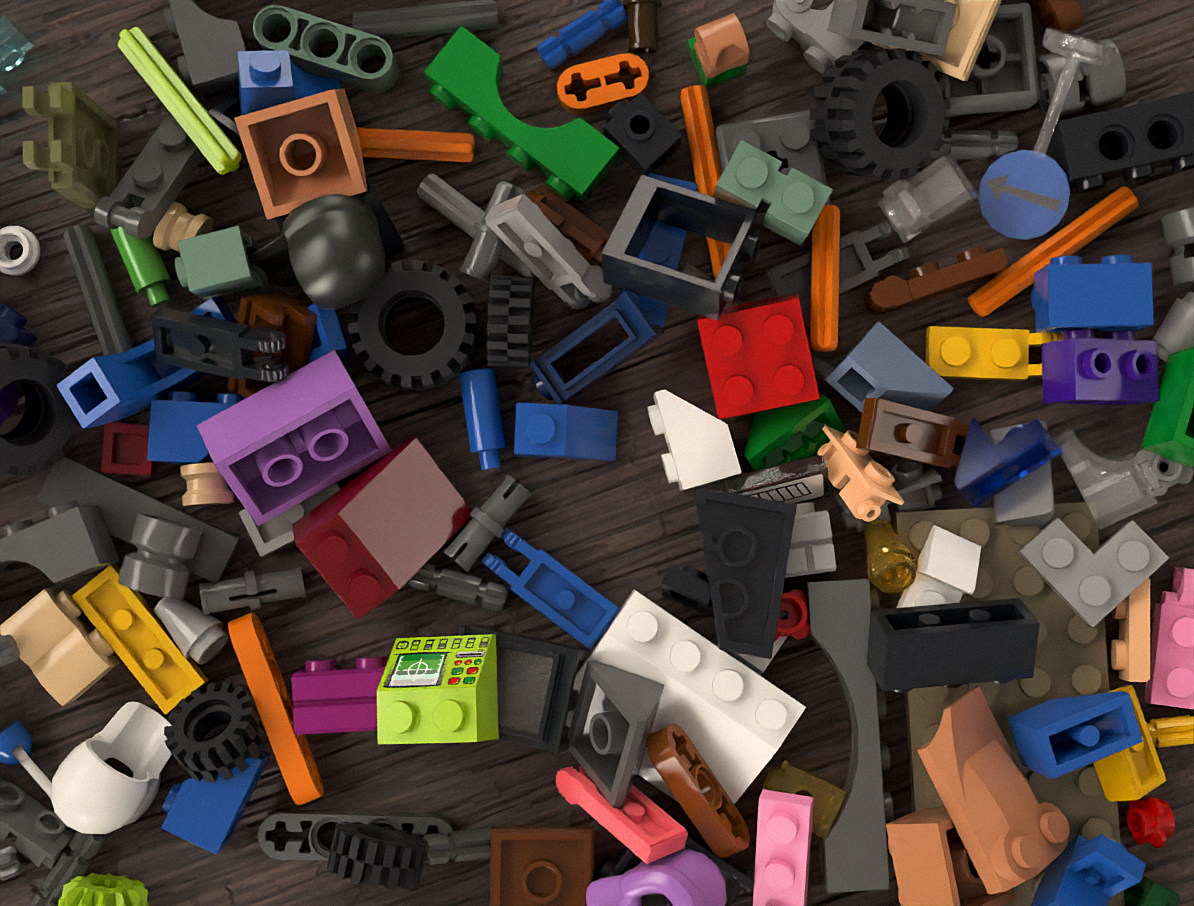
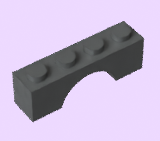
M168 0L170 8L164 10V17L172 38H179L184 55L177 57V62L185 84L187 86L193 85L205 99L239 89L237 51H252L248 36L238 21L220 19L209 15L199 8L197 0Z
M77 500L69 501L47 510L49 519L35 525L32 519L2 529L4 538L0 539V573L12 563L21 561L41 570L53 583L77 580L111 564L120 562L99 505L79 506Z

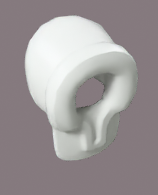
M134 701L126 703L101 732L75 747L59 765L52 779L50 791L56 815L67 827L84 834H107L136 822L150 807L159 791L161 782L160 772L172 755L165 743L167 738L164 735V727L172 725L159 713L142 703ZM108 758H115L121 761L133 772V778L118 772L106 764L105 761Z

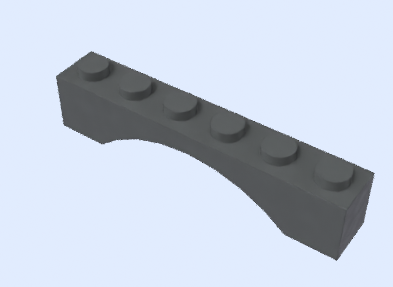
M866 578L802 581V592L807 597L806 621L810 625L808 635L821 648L837 674L847 701L851 725L850 761L844 786L831 814L818 831L821 883L828 893L890 889L889 874L895 873L892 855L888 849L885 822L893 821V802L890 791H883L882 771H889L890 755L888 743L886 740H880L879 720L886 719V699L884 691L876 689V679L867 665L871 610L880 609L878 591L876 588H870L869 579Z

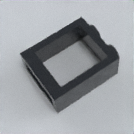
M641 175L601 253L603 281L606 284L719 320L726 303L734 304L739 296L744 275L740 272L745 262L752 264L757 257L762 240V234L756 232L757 211ZM656 221L732 245L714 283L638 258Z

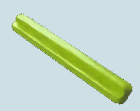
M133 27L130 30L123 29L119 33L121 39L118 42V47L216 172L222 175L230 171L235 172L240 167L238 163L242 159L238 149L143 30L138 27Z

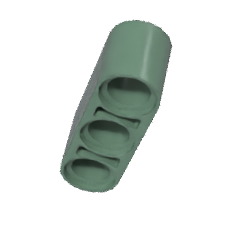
M282 5L266 6L254 18V36L263 50H289L290 60L305 72L324 78H339L340 83L372 93H381L389 90L398 79L399 69L391 47L384 39L376 35ZM281 26L291 28L289 36L284 41L279 43L269 41L272 31ZM333 41L338 43V48L332 56L327 58L315 56L317 48L323 42ZM381 56L386 59L383 68L378 72L366 73L362 71V65L368 58Z

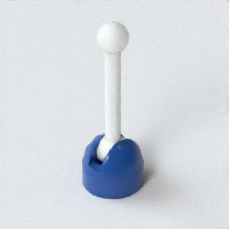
M18 720L0 733V763L6 765L21 763L50 797L52 783L29 757L33 748L32 737Z

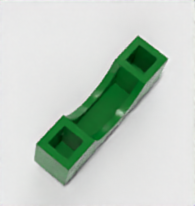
M462 25L424 71L427 82L431 87L428 93L438 104L448 111H452L456 106L470 117L467 124L472 130L489 142L493 137L501 141L509 148L506 154L514 163L527 172L532 167L537 169L548 178L545 185L566 202L573 197L583 205L619 160V147L580 117L565 125L554 128L530 126L515 118L506 109L499 97L500 81L503 74L501 56Z

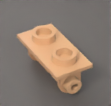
M826 425L822 428L831 441L819 448L817 464L832 485L841 490L839 495L856 518L863 519L866 522L875 520L880 515V507L886 500L899 505L904 503V500L892 486V483L895 481L893 475L871 458L868 454L870 451L856 448L857 433L847 430L844 434Z

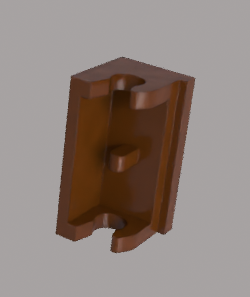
M284 291L241 297L237 323L250 325V329L269 327L286 333L287 347L275 353L252 351L253 358L262 356L276 357V359L281 358V360L288 362L289 374L308 365L317 314ZM229 378L227 389L233 393L238 392L244 398H248L275 382L270 383L264 380L258 381L249 378L244 380Z

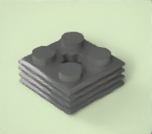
M1028 3L999 5L980 50L983 60H991V64L987 69H982L979 64L975 63L968 81H962L938 70L934 74V77H943L946 84L942 94L944 98H949L950 109L945 110V116L1030 109L1040 98L1030 5Z
M810 110L719 125L715 136L722 173L739 142L743 140L782 161L781 166L783 169L780 173L787 176L791 167L827 186L823 158L818 151L820 149V141H814L811 130L817 128L816 120L810 119ZM830 197L825 205H830ZM762 200L757 209L756 225L762 223L770 207L769 204Z

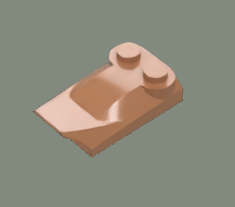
M976 686L943 710L941 723L935 736L920 747L917 752L988 894L1005 892L1035 877L1066 848L1070 827L1067 818L1057 806L1049 802L1039 803L1007 744L980 686Z

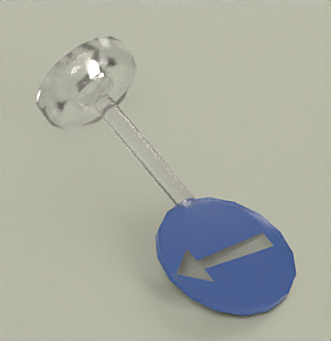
M1046 27L1043 36V46L1053 53L1067 57L1034 150L1022 149L1004 154L989 166L980 182L978 200L982 215L994 230L1009 238L1027 240L1042 236L1058 225L1067 211L1071 192L1067 175L1055 159L1046 155V151L1079 62L1097 66L1108 65L1112 61L1117 49L1089 38Z

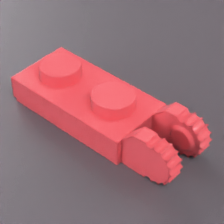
M573 766L557 771L555 782L558 793L560 792L562 797L564 796L565 800L571 805L578 804L646 864L684 849L688 836L687 830L634 785H632L623 806L613 808L582 766L578 767L579 772H577V769H573Z

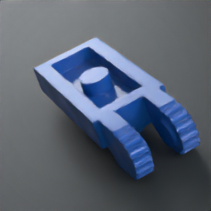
M506 528L501 536L504 539V543L514 551L521 552L531 562L520 576L510 569L507 563L497 555L487 553L481 562L512 585L510 589L591 650L621 609L541 548L539 551L536 550L516 533Z

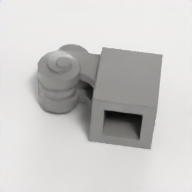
M775 0L772 15L766 21L767 26L783 41L787 42L791 37L795 39L804 51L803 56L805 60L822 74L827 68H836L834 61L842 55H852V51L863 50L869 43L827 31L834 1L825 10H814L810 7L813 0Z

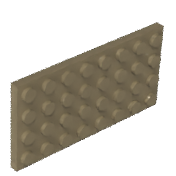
M1096 502L1055 504V513L1049 523L1058 517L1092 553L1099 549ZM994 507L893 513L898 603L933 525H936L981 546L973 595L963 593L959 603L1020 598L1040 623L1033 678L1014 679L1002 684L993 682L969 683L956 688L942 686L914 688L911 691L904 692L912 812L944 806L917 750L935 736L941 723L943 710L979 685L1007 744L1039 803H1053L1067 818L1070 827L1068 842L1078 834L1089 841L1103 834L1107 838L1121 844L1118 801L1111 802L1106 799L1094 763L1092 762L1054 779H1049L1021 765L1007 719L1009 716L1051 699L1101 694L1110 691L1105 618L1093 628H1089L1017 553L1045 527L995 525ZM1049 865L1035 877L1013 887L1015 900L1004 906H1031L1038 885ZM1124 890L1112 896L1108 906H1125Z

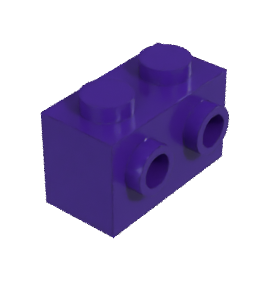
M1080 329L1063 331V340L1042 343L1043 404L1132 405L1159 401L1157 341L1135 340V332L1133 331L1103 333V339L1094 338V330Z

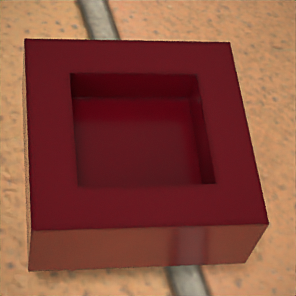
M105 424L101 473L156 476L157 462L147 461L149 425Z

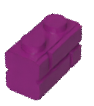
M386 656L356 658V667L336 668V659L305 661L306 670L292 673L295 735L377 730V689L387 665Z

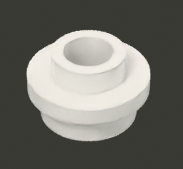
M7 226L0 229V271L11 276H20L30 272L40 258V244L36 236L20 226ZM20 243L23 247V253L20 258L12 260L9 254L10 249L13 245Z

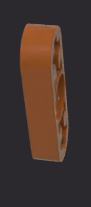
M670 724L649 734L646 746L653 766L712 852L719 858H726L747 849L750 843V836L745 820L685 731L677 724Z

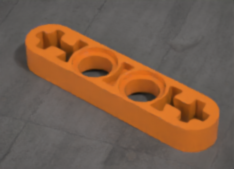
M254 612L229 621L228 631L231 642L292 799L300 806L324 795V787L305 734L295 735L294 705L260 619Z

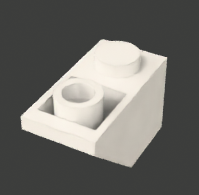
M665 389L654 393L655 405L648 406L647 409L655 436L664 433L669 453L662 454L661 458L669 484L678 481L680 491H684L742 473L728 424Z

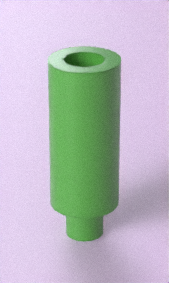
M125 228L110 229L137 294H146L152 308L168 304L171 299L165 286L171 283V278L158 248L153 244L152 234L147 239L142 240L128 235L125 232Z

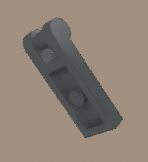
M165 117L112 194L104 196L98 201L94 211V219L98 225L113 230L118 227L125 228V232L128 235L142 240L147 239L155 230L204 158V155L175 118Z

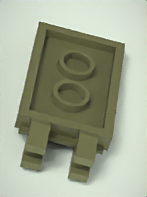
M51 82V85H48V94L37 92V88L34 86L22 87V106L29 116L48 118V147L38 146L35 141H23V163L29 169L48 171L49 182H51L53 190L94 216L98 201L104 196H110L119 184V123L73 82Z

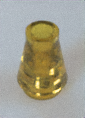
M877 520L871 522L863 532L866 541L868 578L873 585L883 592L898 593L904 591L916 579L917 559L894 532L892 525L888 521Z

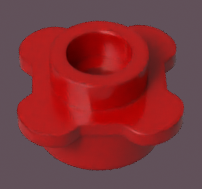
M793 589L789 593H782L779 613L780 611L787 612L788 618L787 620H782L778 616L774 641L784 636H792L796 640H801L809 634L810 625L806 621L807 597L802 591Z
M1149 797L1147 800L1140 798L1139 800L1129 801L1130 809L1127 814V823L1135 842L1139 845L1149 842L1154 848L1164 847L1166 839L1171 838L1175 830V819L1169 804L1157 797Z

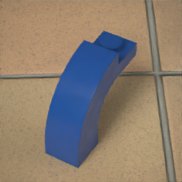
M211 297L191 312L197 315L237 323L222 297ZM153 338L138 347L119 354L93 357L56 386L82 428L86 429L112 423L150 407L151 400H164L167 398L168 392H179L208 373L157 362Z

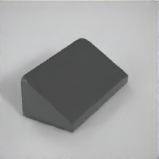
M1033 421L989 430L988 441L995 525L1046 527L1055 513L1047 422Z

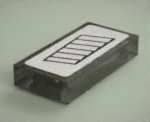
M823 455L724 479L726 492L791 504H801L829 497L828 468Z

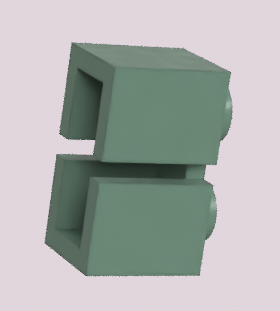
M741 140L718 180L712 197L756 211L761 200L770 207L761 225L801 246L833 189L791 167L787 176L780 173L778 170L782 161Z
M239 226L178 241L181 257L175 258L178 279L183 288L189 287L190 292L203 298V300L207 301L211 297H222L225 303L241 300V297L271 292L267 273L260 267L252 265L250 260L252 253L258 250L260 245Z

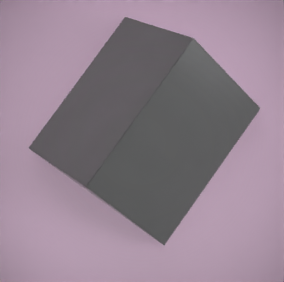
M587 661L567 737L570 739L568 749L613 808L622 807L641 768L647 747V737L652 730L664 684L599 661Z

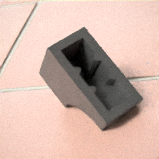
M835 0L827 31L851 39L944 56L957 4L941 0Z

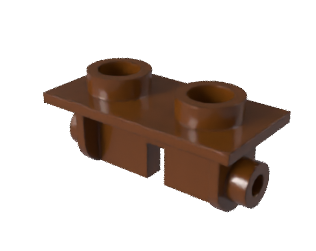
M540 184L535 192L530 191L526 196L541 209L542 213L560 233L573 243L575 249L586 259L590 266L599 265L602 268L601 253L611 234L543 184Z

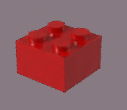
M799 292L725 307L719 320L699 314L697 323L718 419L820 399Z

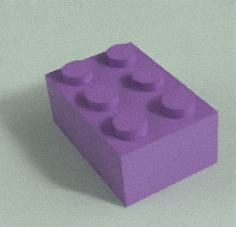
M335 350L289 374L287 379L285 378L283 381L280 380L197 425L214 465L257 526L392 452Z

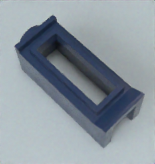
M625 292L615 302L538 359L529 363L536 372V375L533 376L534 383L549 401L554 399L559 405L572 401L665 333L659 324L651 325L640 310L637 303L642 299L638 294ZM616 317L629 335V338L567 383L554 362Z

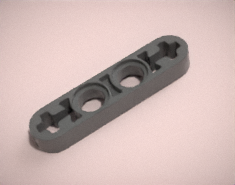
M284 809L274 812L263 821L259 827L257 837L260 848L271 858L279 860L328 861L330 848L322 844L319 836L320 828L326 822L341 824V822L353 823L355 821L362 822L365 825H368V823H386L395 827L394 829L398 831H407L405 823L414 825L411 835L427 834L430 825L438 826L439 833L448 836L449 832L456 831V827L445 815L437 813ZM280 821L286 822V829L288 831L303 832L307 828L305 821H312L308 835L310 849L303 847L306 838L302 837L291 838L285 847L279 846V838L271 837L270 831L276 829Z

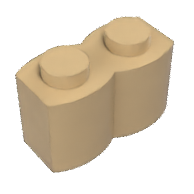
M56 587L44 588L1 624L0 634L1 636L11 635L15 639L20 651V659L31 668L33 674L46 691L59 704L64 706L74 702L117 666L119 661L113 654L115 651L96 628L93 630L87 625L81 615L83 611L71 597L73 593L67 589L60 591Z

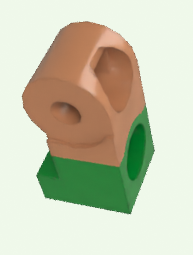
M734 13L694 29L695 37L688 39L686 46L702 85L709 89L746 73L749 47L743 28Z

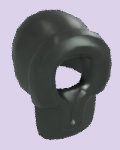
M332 194L322 195L292 210L283 223L282 234L252 253L250 260L252 265L263 269L277 285L291 287L300 284L304 292L317 306L325 310H335L359 301L369 295L379 285L385 272L386 254L379 235L378 221L371 209L355 197Z

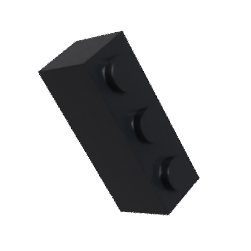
M1020 598L871 610L867 665L882 691L908 692L914 688L936 686L956 688L963 684L981 682L1002 684L1014 679L1033 678L1040 623Z

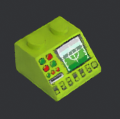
M496 634L396 638L377 689L378 744L462 743L499 739Z

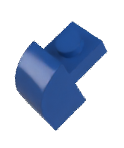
M1078 834L1067 843L1064 851L1049 865L1038 885L1031 906H1108L1112 896L1141 882L1146 863L1129 853L1122 844L1107 838L1103 834L1091 841Z

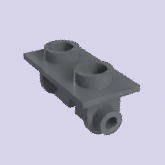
M906 460L896 464L889 471L895 479L892 486L904 500L902 505L895 503L897 512L922 511L934 507V501L942 499V493L937 483L942 481V479L932 466ZM840 489L832 491L833 497L844 510V512H841V518L847 531L856 529L860 533L891 521L887 505L894 502L886 500L880 507V515L875 520L866 522L852 514L839 495Z
M0 776V839L5 841L13 833L18 837L13 845L18 852L33 861L38 868L45 865L52 870L62 855V850L69 844L76 830L67 827L55 812Z

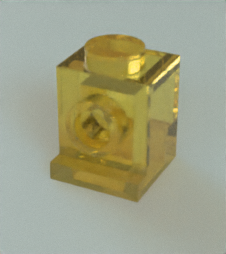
M784 760L780 770L772 768L763 786L765 790L795 794L800 790L809 791L811 797H814L812 832L823 839H826L847 793L839 784L788 760Z

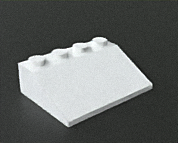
M635 589L631 592L619 613L576 673L573 689L578 690L579 695L587 661H599L664 684L651 733L670 724L680 726L734 804L776 753L806 708L799 701L729 653L719 650L717 645ZM574 710L568 712L566 720L568 727L571 725ZM646 747L638 775L677 801L653 766Z

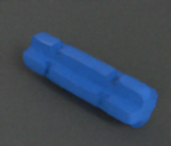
M605 0L597 5L598 11L589 10L559 30L560 34L557 38L552 35L541 42L537 50L543 63L549 69H555L567 61L566 57L568 54L575 56L605 36L606 29L609 28L612 31L625 23L627 13L619 0Z

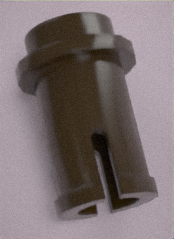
M623 0L624 8L628 9V52L648 54L659 51L657 8L662 6V0Z

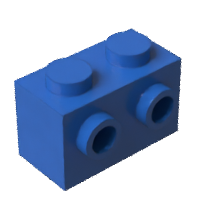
M1132 255L1105 256L1101 258V264H1082L1081 256H1060L1051 258L1050 265H1046L1034 273L1036 333H1062L1063 331L1080 329L1094 330V332L1139 331L1154 325L1151 263H1133Z

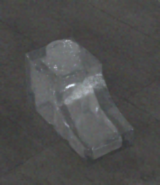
M1074 426L1054 435L1053 440L1100 530L1158 504L1154 490L1161 488L1162 484L1149 459L1139 463L1134 452L1125 457L1103 453L1089 445L1079 435Z

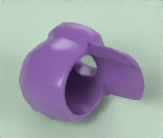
M681 849L648 864L641 861L636 868L630 869L622 875L601 878L591 882L586 891L587 906H642V896L653 893L664 894L667 897V906H725L727 901L725 880L717 864L703 853L690 849Z

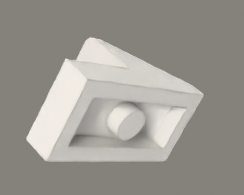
M933 525L896 608L959 603L963 593L973 595L976 586L981 546Z

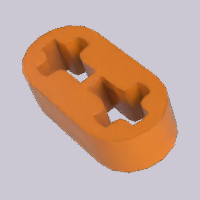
M631 53L618 54L574 65L566 69L559 77L557 82L558 100L568 113L574 115H586L610 109L623 98L630 102L640 92L643 95L646 93L649 83V69L639 56ZM622 68H628L631 75L639 74L640 76L634 79V88L625 89L623 82L606 85V82L619 78V72ZM581 80L584 87L600 84V87L586 92V100L577 101L575 94L566 95L565 93L572 90V81Z

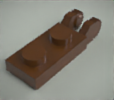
M985 245L978 246L957 255L959 263L941 269L938 262H933L910 271L909 273L912 278L906 281L895 275L884 278L883 281L879 280L878 283H874L873 287L869 289V293L865 294V306L868 307V311H872V314L877 313L879 315L882 313L884 315L886 311L890 313L995 277L1005 270L1009 264L1004 248L988 252Z
M865 398L856 448L937 468H952L976 472L978 460L967 455L953 454L956 438L965 442L982 441L984 430L959 423V419L880 398Z

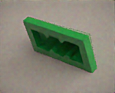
M824 394L819 395L820 399L755 412L744 456L765 488L774 485L818 452L822 445L831 441L822 429L825 425L842 433L846 431L831 401Z

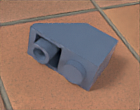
M879 321L853 346L825 379L862 413L865 398H880L931 411L954 389Z

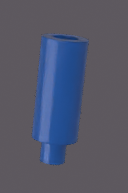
M478 369L460 373L470 453H479L481 470L501 468L499 450L506 448L495 369Z

